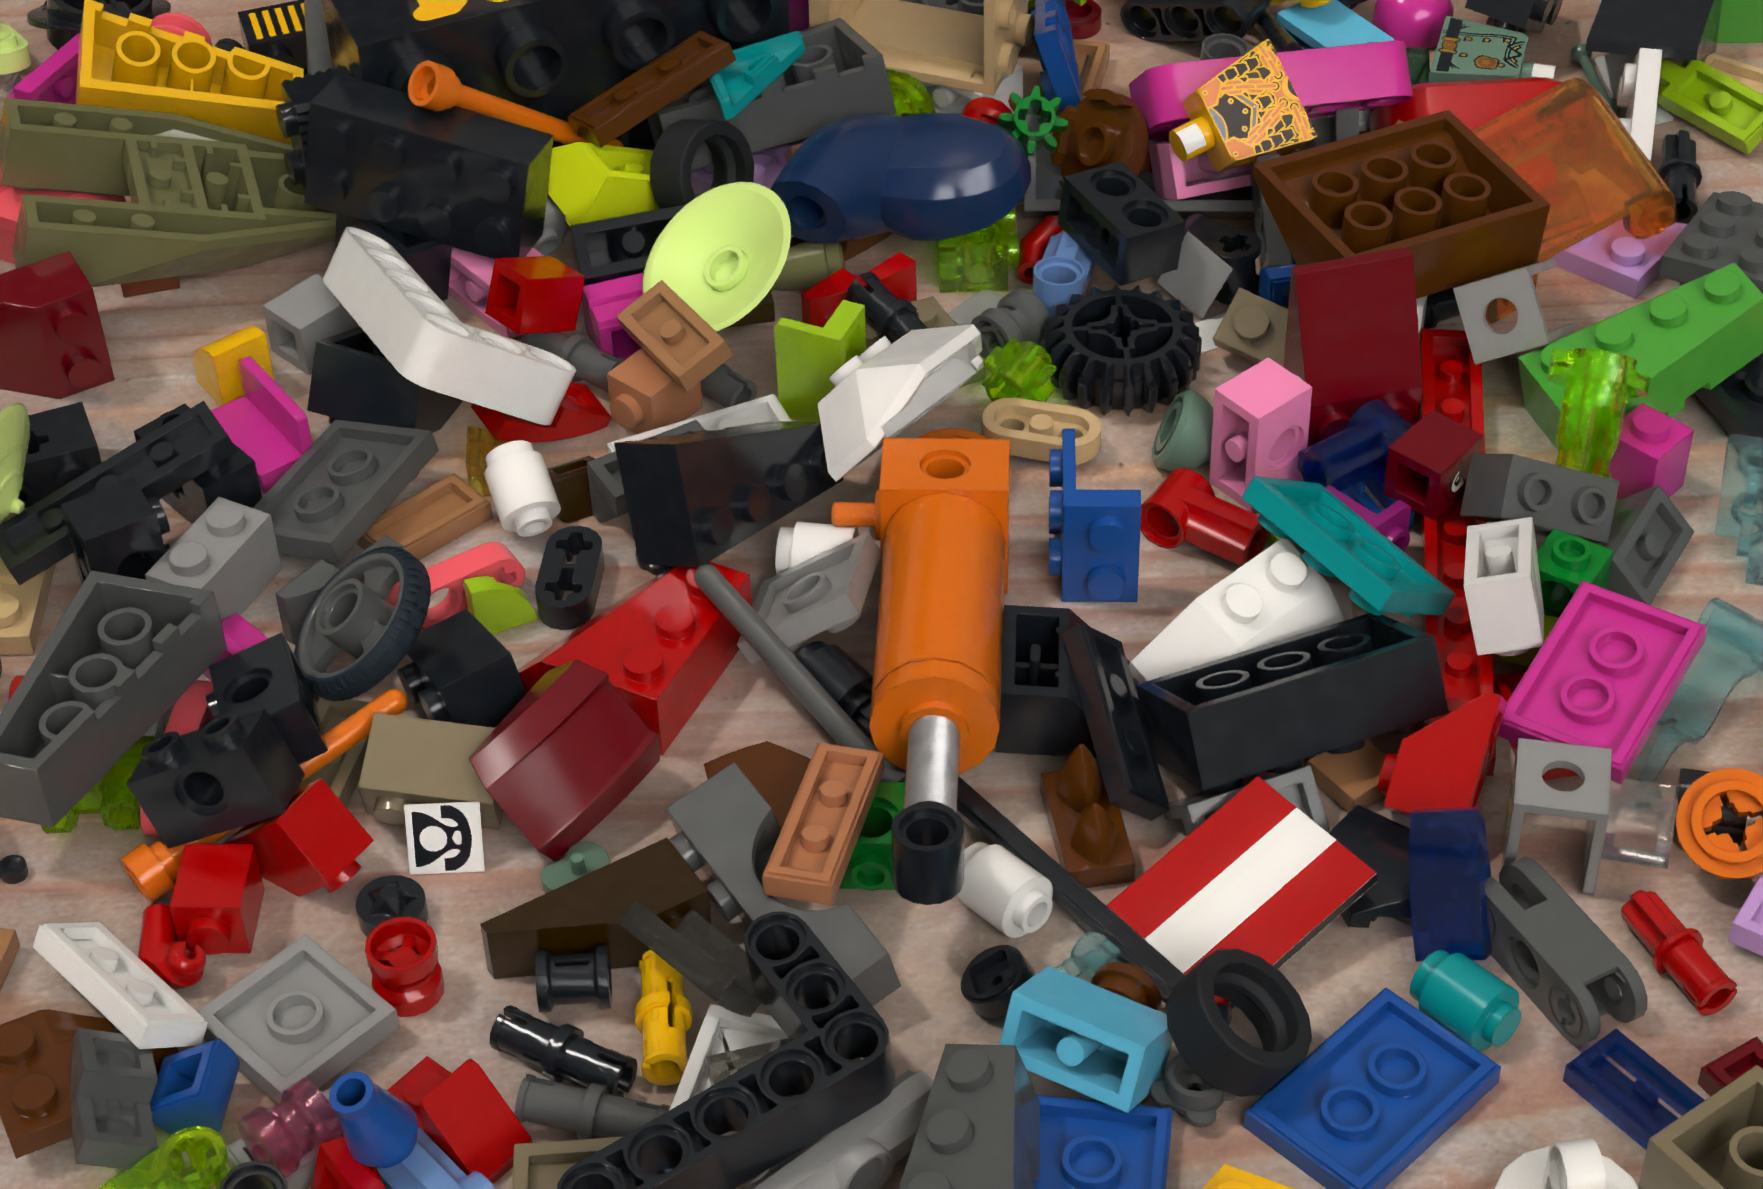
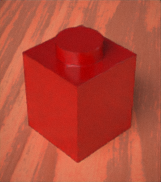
M553 256L495 258L485 313L519 335L575 331L579 307L583 299L585 276Z
M185 844L170 903V911L178 941L185 940L186 949L192 951L196 944H198L207 955L251 953L265 891L254 844Z

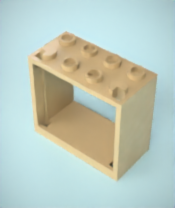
M808 0L810 29L837 18L843 19L883 55L887 75L989 95H995L1006 74H1013L1019 51L1022 46L1028 47L1031 43L1035 27V17L1032 14H1028L1029 0H984V16L901 0Z

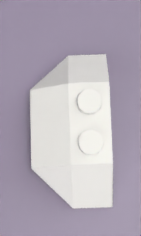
M973 324L911 330L894 343H891L886 336H883L859 357L856 355L830 376L829 380L834 384L835 388L818 403L827 469L835 482L883 447V438L897 437L946 400L984 367L983 359L979 356L982 351L981 333Z
M1281 538L1197 597L1128 665L1130 672L1140 683L1354 618L1351 599L1348 596L1349 586L1337 576L1329 577L1312 568L1302 558V554L1305 551L1291 538Z

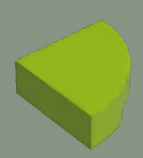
M479 576L464 580L468 611L492 635L537 620L533 606L524 591L519 587L515 588L505 583L496 582L495 578L490 576Z

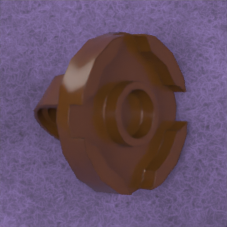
M1089 89L1082 93V95L1087 97L1082 99L1076 107L1067 106L1063 110L1059 118L1069 121L1066 132H1053L1057 148L1053 154H1050L1052 164L1060 166L1063 179L1068 175L1122 161L1137 176L1140 171L1152 173L1146 120L1135 100L1120 92L1109 89ZM1059 181L1060 185L1063 188V182Z

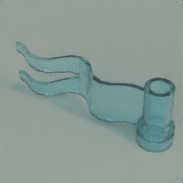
M1717 597L1709 601L1698 620V623L1707 626L1706 640L1657 725L1664 726L1673 722L1675 725L1673 727H1665L1660 733L1637 781L1651 787L1670 757L1685 742L1697 744L1706 736L1735 686L1743 679L1753 676L1758 670L1763 672L1762 620Z

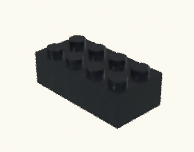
M338 74L310 102L304 203L492 259L526 257L543 235L554 135L458 107L434 112L414 105L408 93Z
M1371 613L1136 684L1139 703L1157 764L1207 793H1221L1237 788L1243 784L1244 777L1263 771L1276 774L1293 770L1305 764L1304 758L1323 752L1344 754L1359 750L1365 746V739L1383 733L1391 735L1413 733L1425 727V720L1448 713L1435 636L1387 616H1378Z

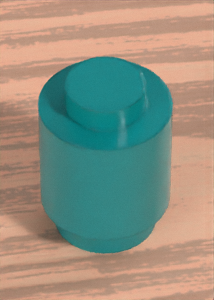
M1437 950L1420 964L1412 978L1410 995L1418 1001L1419 1010L1478 1051H1483L1492 1045H1503L1511 1038L1520 1023L1521 1011L1518 1009V991L1462 953L1449 954L1445 950Z

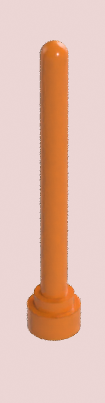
M430 60L423 61L416 66L410 76L408 95L411 102L416 106L434 112H440L455 106L554 135L553 141L564 145L576 142L591 143L574 134L570 123L462 85L455 72L447 66ZM614 139L613 141L606 144L611 146L624 147L623 144L617 139Z
M399 689L387 690L326 732L324 736L328 751L299 764L305 773L301 783L368 737L374 713L397 716L401 714L407 707V697L404 692ZM234 829L186 844H214ZM159 840L149 847L142 843L119 859L132 882L151 904L175 887L173 880L177 878L185 844L168 849Z

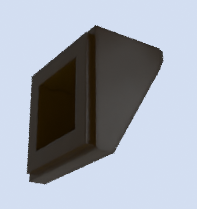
M586 456L547 469L561 507L557 517L562 522L570 523L593 515L587 462L596 458Z

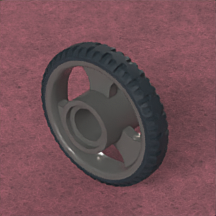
M394 546L379 547L367 551L347 563L334 574L315 597L300 626L294 655L308 679L312 693L331 701H344L357 697L385 679L411 649L424 624L431 596V583L428 572L423 563L411 553ZM400 581L396 605L393 606L386 599L393 586ZM343 651L356 659L340 670L326 673V669L332 660Z

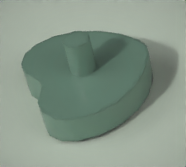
M593 842L574 844L569 848L564 859L549 863L543 868L541 872L543 891L548 893L611 864L608 854L601 846Z

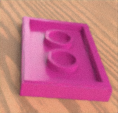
M1582 580L1509 698L1498 736L1514 743H1518V738L1612 749L1611 781L1622 784L1706 640L1707 626Z

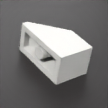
M1528 517L1467 526L1463 586L1477 655L1496 653L1500 656H1516L1527 652L1531 648L1542 647L1544 643V608L1533 518Z

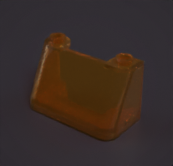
M1582 78L1566 80L1471 130L1551 205L1537 262L1553 257L1622 218L1624 229L1637 239H1645L1660 234L1666 228L1675 224L1676 202L1674 194L1602 94ZM1538 273L1531 275L1535 286V290L1538 279ZM1496 298L1487 306L1486 320L1492 324L1517 311L1511 301L1504 298Z

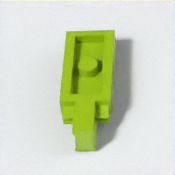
M1662 58L1657 102L1664 109L1744 154L1749 155L1763 140V94L1701 60L1684 61L1679 66L1666 58Z

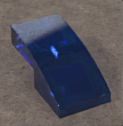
M1483 807L1413 810L1410 813L1409 881L1416 962L1424 961L1437 950H1445L1449 954L1462 953L1471 960H1486L1492 953L1484 883L1491 877Z

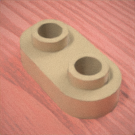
M1010 397L990 403L982 413V435L988 439H1010V456L1049 462L1050 449H1062V429H1075L1076 465L1093 459L1101 448L1100 420L1095 414L1082 408Z

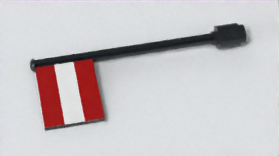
M815 641L803 647L795 655L797 659L857 726L872 738L869 723L873 676L837 645H827L823 641ZM958 776L957 814L988 843L1003 846L1048 878L1053 886L1052 900L1123 963L1135 964L1148 972L1158 987L1161 997L1168 1001L1173 986L1204 958L1219 949H1240L1260 956L1273 967L1279 969L1378 882L1377 872L1257 776L1123 892L1105 905ZM1214 995L1215 1002L1223 1019L1230 1026L1232 1021L1231 1010L1236 1006L1227 999Z

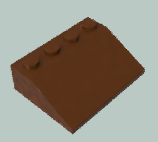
M1449 110L1253 164L1252 175L1297 266L1409 247L1413 254L1416 299L1537 262L1551 206Z

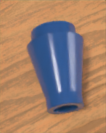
M354 1071L346 1073L334 1082L330 1089L329 1101L337 1113L345 1143L352 1158L362 1165L376 1168H389L404 1161L413 1151L417 1141L418 1120L412 1107L373 1083L370 1077L363 1072Z

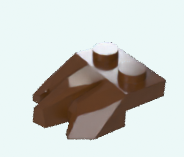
M44 1009L0 1025V1118L16 1159L73 1137L71 1119L73 1039L77 1028L123 1034L107 1018ZM177 1047L152 1049L157 1077L163 1058L179 1053Z

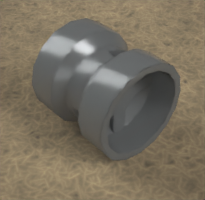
M1016 289L1000 299L997 308H989L983 311L971 322L981 333L982 351L980 355L988 363L996 367L1010 365L1021 357L1024 347L1031 348L1044 340V331L1047 328V320L1050 319V316L1043 302L1035 294L1026 289Z

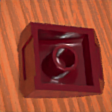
M574 660L547 671L472 753L469 761L485 790L537 851L553 861H557L570 847L583 839L609 815L660 761L659 734L650 731L611 684L608 673L579 660Z

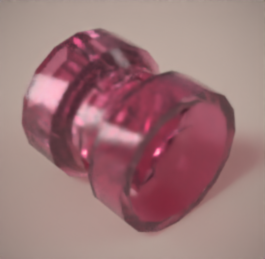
M301 1078L282 1091L279 1104L273 1105L270 1108L257 1106L240 1117L237 1123L241 1137L254 1160L272 1164L280 1169L285 1178L299 1169L301 1159L308 1152L318 1153L321 1143L344 1137L337 1115L322 1092L307 1078Z

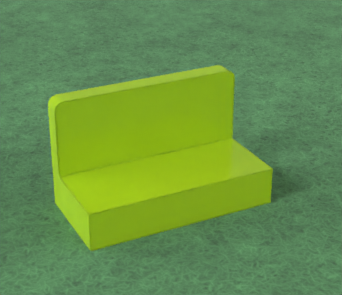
M842 300L823 328L787 318H780L774 326L778 401L790 419L802 422H820L818 403L835 388L834 384L829 380L830 376L856 355L859 357L866 351L865 305Z

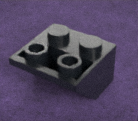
M1004 605L1000 730L997 737L996 752L1069 757L1076 746L1083 744L1089 749L1094 758L1097 759L1062 633L1079 622L1087 626L1089 625L1071 609Z

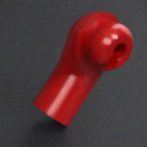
M1059 215L1046 216L1019 241L1017 275L1022 282L1033 284L1034 266L1043 259L1050 236L1057 235L1063 231L1057 224Z
M152 904L147 906L142 915L138 958L172 989H184L195 985L201 980L204 973L203 969L206 964L204 950L196 944L194 949L190 951L186 949L185 940L175 942L176 930L169 905Z

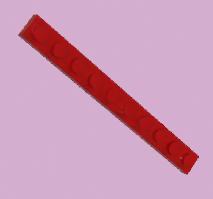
M1421 328L1420 354L1423 391L1420 419L1431 410H1434L1484 435L1482 363L1475 365L1465 330ZM1485 435L1483 441L1482 454H1485ZM1463 496L1436 521L1422 514V567L1456 594L1443 615L1423 614V632L1435 636L1448 713L1425 720V726L1486 692L1494 693L1492 653L1477 655L1463 586L1467 526L1486 524L1488 522L1460 516ZM1496 745L1494 748L1487 776L1494 775V768L1496 762Z

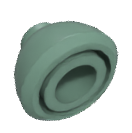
M1188 389L1179 393L1170 404L1158 428L1152 448V459L1157 468L1166 471H1174L1179 468L1193 470L1206 462L1210 464L1213 407L1202 395Z

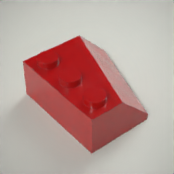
M706 563L715 566L752 607L750 574L716 563ZM675 566L637 587L519 668L518 672L526 693L547 671L574 660H579L608 673L611 684L650 731L659 734L660 755L663 756L740 650L737 643L741 634L696 585L694 574L698 567Z

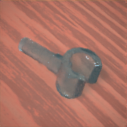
M1088 932L1076 942L1071 951L1070 958L1064 960L1055 969L1074 977L1085 973L1092 979L1101 965L1109 962L1122 963L1117 959L1121 954V949L1104 935L1097 932Z

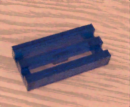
M1618 1029L1610 1032L1565 1067L1563 1082L1645 1150H1647L1649 1138L1678 1119V1117L1658 1102L1659 1098L1681 1116L1705 1101ZM1610 1057L1637 1080L1635 1082L1632 1081L1606 1058Z

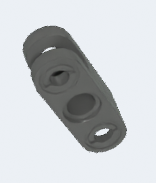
M1525 856L1503 866L1499 873V882L1491 876L1483 875L1461 886L1459 904L1470 931L1570 1043L1580 1046L1596 1039L1600 1033V1016L1609 1013L1616 1020L1623 1023H1628L1644 1016L1647 1010L1648 998L1638 971L1551 875L1534 859Z

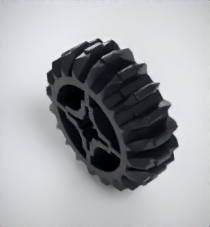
M1115 284L1110 291H1101L1096 287H1092L1089 296L1072 294L1069 304L1057 305L1055 316L1047 320V328L1044 331L1042 361L1045 363V371L1050 377L1051 386L1061 389L1063 399H1079L1082 409H1088L1092 406L1101 407L1104 416L1113 409L1123 410L1129 417L1133 409L1142 408L1146 412L1152 413L1156 403L1170 406L1176 395L1189 389V385L1193 380H1196L1197 371L1200 369L1202 339L1199 336V327L1194 323L1193 313L1182 310L1180 300L1171 299L1164 301L1161 290L1147 294L1141 291L1139 285L1132 290H1121Z

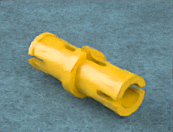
M667 947L653 948L642 955V961H639L641 999L635 1008V1024L637 1030L642 1033L643 1042L641 1072L648 1082L661 1086L674 1085L682 1079L688 1063L686 1032L691 1027L693 1020L690 1001L684 996V957L677 950Z

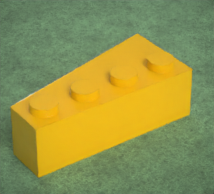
M84 0L79 37L76 104L173 113L292 145L291 137L285 138L280 129L276 105L285 103L281 83L284 80L292 81L295 77L303 78V68L238 47H234L229 52L211 46L205 41V36L186 30L183 36L152 27V19L130 13L127 19L103 11L104 4Z

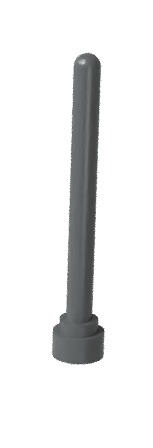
M710 564L699 566L694 574L696 585L838 745L880 752L721 572ZM884 757V773L880 782H906V771L890 763Z

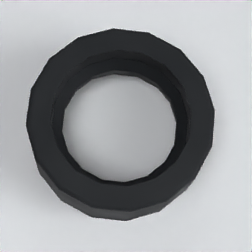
M681 119L668 126L658 139L650 160V185L658 207L664 209L680 205L685 206L695 199L691 184V165L695 153L703 141H705L710 149L714 163L713 182L710 190L734 182L754 183V161L751 148L740 129L727 121Z
M1219 949L1204 958L1173 986L1166 1003L1168 1030L1179 1054L1192 1070L1218 1090L1239 1097L1261 1095L1306 1058L1312 1041L1310 1018L1296 989L1278 969L1263 958L1240 949ZM1214 995L1227 999L1246 1015L1259 1035L1263 1050L1251 1046L1235 1034L1223 1019L1215 1002Z

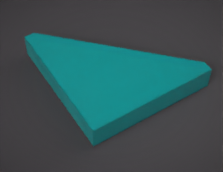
M794 31L732 50L736 61L707 79L725 121L739 114L806 52L800 31Z

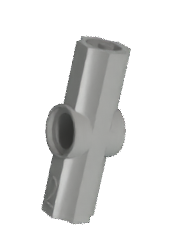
M921 1069L915 1073L907 1070L895 1079V1086L891 1094L880 1104L772 1166L741 1189H882L894 1170V1164L911 1152L933 1080Z

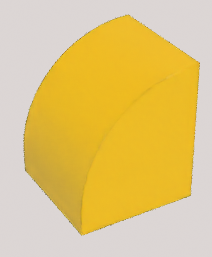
M254 325L204 345L194 352V369L197 382L219 406L245 395L238 363L241 359L251 356L275 381L266 334Z

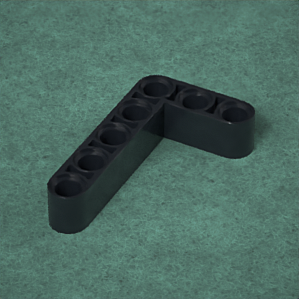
M785 911L770 912L758 917L749 925L744 939L752 986L757 998L784 1031L790 1042L573 1165L562 1175L557 1184V1189H735L880 1104L891 1094L895 1086V1068L889 1030L885 1021L805 921L797 915ZM794 1094H803L793 1098H786ZM739 1131L729 1136H721L728 1132ZM665 1169H673L664 1174H655Z

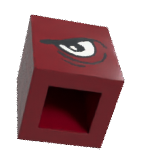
M1431 410L1388 447L1383 494L1396 501L1401 500L1411 506V509L1436 521L1464 495L1472 454H1482L1484 435Z

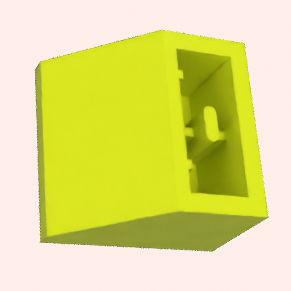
M585 142L552 148L547 194L566 216L565 220L570 227L576 224L658 210L660 208L654 200L650 185V160L654 150L605 145L601 148L593 143Z

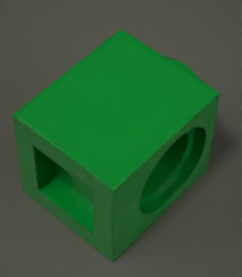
M1554 528L1537 551L1544 615L1560 618L1582 580L1607 589L1614 550Z
M880 782L839 889L895 890L892 880L891 825L894 817L904 809L905 782Z

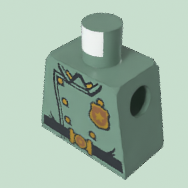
M1446 16L1430 69L1429 83L1532 77L1555 79L1556 66L1526 62L1529 38L1524 33Z

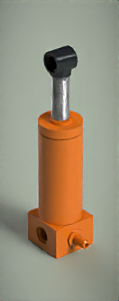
M883 438L879 490H876L875 502H835L832 505L831 521L833 526L875 527V539L880 540L881 581L869 727L875 747L884 753V757L890 763L906 771L904 809L894 817L891 825L892 880L896 892L902 898L912 903L923 905L941 904L954 898L961 891L964 883V826L961 817L956 811L958 774L983 762L995 748L1000 730L1003 596L1008 594L1010 439Z

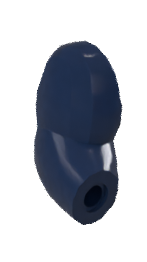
M881 113L854 114L821 127L804 140L787 161L770 189L781 198L787 208L791 223V234L801 240L814 243H837L889 231L910 240L941 241L984 229L1008 215L1024 198L1031 183V165L1023 145L1012 133L968 116L956 113H926L905 117Z

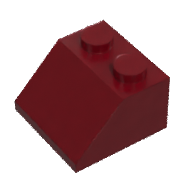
M70 251L0 274V389L62 399L115 380L93 288Z

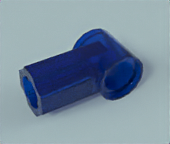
M1378 399L1369 401L1352 416L1347 429L1299 451L1297 468L1305 482L1320 483L1324 487L1330 485L1341 492L1379 472L1386 474L1388 447L1408 431L1413 424L1385 401Z

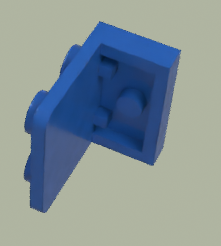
M1062 429V449H1050L1049 487H1061V490H1050L1049 534H1061V538H1049V576H1061V602H1137L1141 490L1076 489L1075 429Z

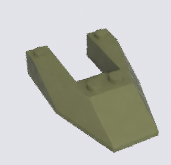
M5 98L0 126V180L2 186H13L25 191L49 189L130 196L132 202L22 194L13 247L16 269L70 251L92 287L240 269L335 240L336 212L304 203L305 189L302 184H292L285 165L284 153L293 151L290 144L173 113Z

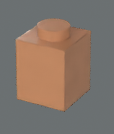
M642 348L607 373L609 407L612 420L624 429L632 430L637 434L686 420L703 407L701 382L686 392Z

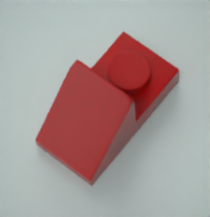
M426 1056L386 1090L412 1107L417 1116L418 1128H421L467 1176L477 1171L494 1184L513 1167L514 1144L533 1143L528 1132L483 1069L471 1058L451 1073Z

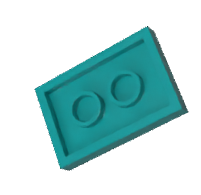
M1254 476L1241 497L1260 512L1257 521L1265 529L1283 539L1291 538L1305 550L1302 558L1308 565L1329 577L1337 576L1351 588L1348 593L1349 598L1356 605L1371 614L1380 616L1383 612L1400 613L1407 617H1413L1414 614L1443 615L1456 596L1447 586L1320 483Z

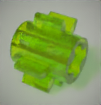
M1015 337L1011 338L1003 348L996 346L983 361L984 368L991 373L985 378L982 385L985 387L986 393L992 402L1010 397L1046 402L1056 390V387L1048 381L1057 370L1056 366L1052 365L1051 357L1047 351L1034 342L1023 341L1019 343Z

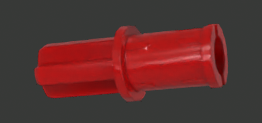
M1639 890L1633 893L1630 900L1621 907V916L1653 954L1652 964L1657 972L1662 974L1668 972L1696 1005L1695 1008L1700 1014L1704 1016L1712 1015L1726 1007L1737 994V989L1735 988L1737 984L1725 974L1702 947L1704 939L1701 933L1694 928H1686L1655 892Z

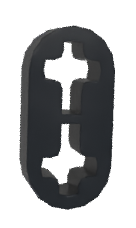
M583 526L565 527L552 534L546 543L535 585L538 617L543 624L550 628L569 630L580 627L589 621L594 613L604 573L602 539L591 528ZM574 555H578L576 564H567V562L572 561ZM565 591H573V593L567 596V600H563Z

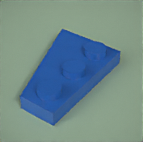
M1035 0V10L1031 11V14L1035 17V44L1043 69L1040 72L1041 82L1047 100L1051 101L1056 97L1062 99L1060 109L1063 112L1067 106L1076 107L1083 99L1071 22L1063 0Z

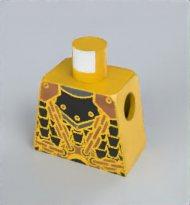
M1269 39L1261 42L1184 99L1183 106L1190 121L1169 131L1170 144L1181 161L1186 162L1206 152L1213 167L1218 172L1254 163L1257 156L1282 155L1292 152L1317 137Z

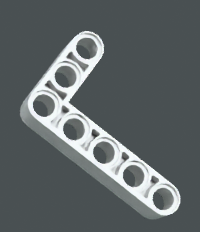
M354 227L345 228L323 277V283L403 377L421 387L537 424H552L576 372L573 365L551 352L461 323L393 246L380 237Z

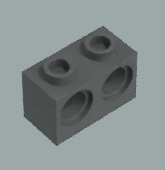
M1472 454L1460 516L1488 523L1532 517L1535 534L1548 537L1555 528L1593 543H1608L1620 481L1515 454Z

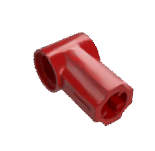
M1179 468L1171 472L1141 504V532L1152 543L1167 549L1176 548L1183 541H1186L1243 566L1262 552L1270 536V532L1257 521V514L1215 497V492L1210 483L1199 473L1187 468Z

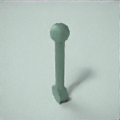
M1579 43L1575 45L1571 50V59L1582 66L1599 100L1598 115L1607 120L1617 118L1620 114V106H1617L1616 99L1609 97L1590 60L1592 52L1585 51L1586 44Z

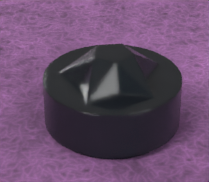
M391 875L378 878L367 884L360 891L356 899L359 926L367 937L379 924L395 917H412L423 920L425 923L428 920V908L423 888L415 880L405 876Z
M1010 945L994 946L978 954L969 963L962 976L961 991L966 1000L981 1016L986 1018L1003 1017L1007 1015L1012 992L1035 975V971L1017 948Z

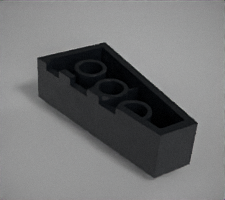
M770 421L726 427L722 430H703L689 432L686 435L660 436L643 441L614 443L639 564L687 567L704 565L843 481L842 477L835 482L828 473L820 422Z

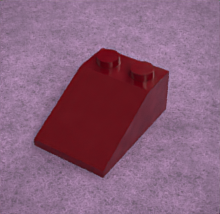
M1409 247L1294 266L1291 269L1283 367L1312 386L1307 452L1353 437L1358 443L1402 436L1419 421L1423 380L1413 254Z

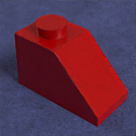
M1486 692L1402 739L1398 755L1388 753L1381 768L1377 792L1386 794L1383 806L1397 814L1470 834L1507 706V702L1502 695Z
M319 778L298 788L283 814L241 826L222 844H254L261 877L300 897L322 887H325L331 893L343 886L360 870L361 865L356 858L374 840L324 780Z

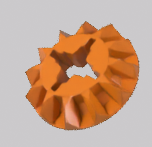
M1739 768L1719 769L1701 776L1685 791L1676 813L1678 843L1683 847L1695 867L1704 869L1721 880L1730 878L1752 879L1763 872V776ZM1721 798H1725L1728 808L1732 807L1737 817L1747 815L1750 818L1759 815L1762 817L1754 820L1752 825L1745 828L1742 845L1744 851L1740 852L1738 844L1733 843L1729 834L1716 835L1715 832L1708 835L1705 834V832L1711 831L1712 826L1720 823L1722 819L1721 809L1723 803Z

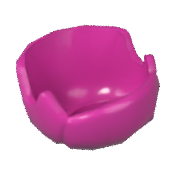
M1377 0L1372 24L1394 38L1395 41H1404L1406 49L1436 48L1446 16L1453 17L1454 6L1451 0Z

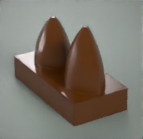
M1079 744L1067 758L1063 770L1040 773V793L1060 866L1085 888L1134 882L1136 863L1120 809L1109 802L1101 770L1094 756L1085 745Z

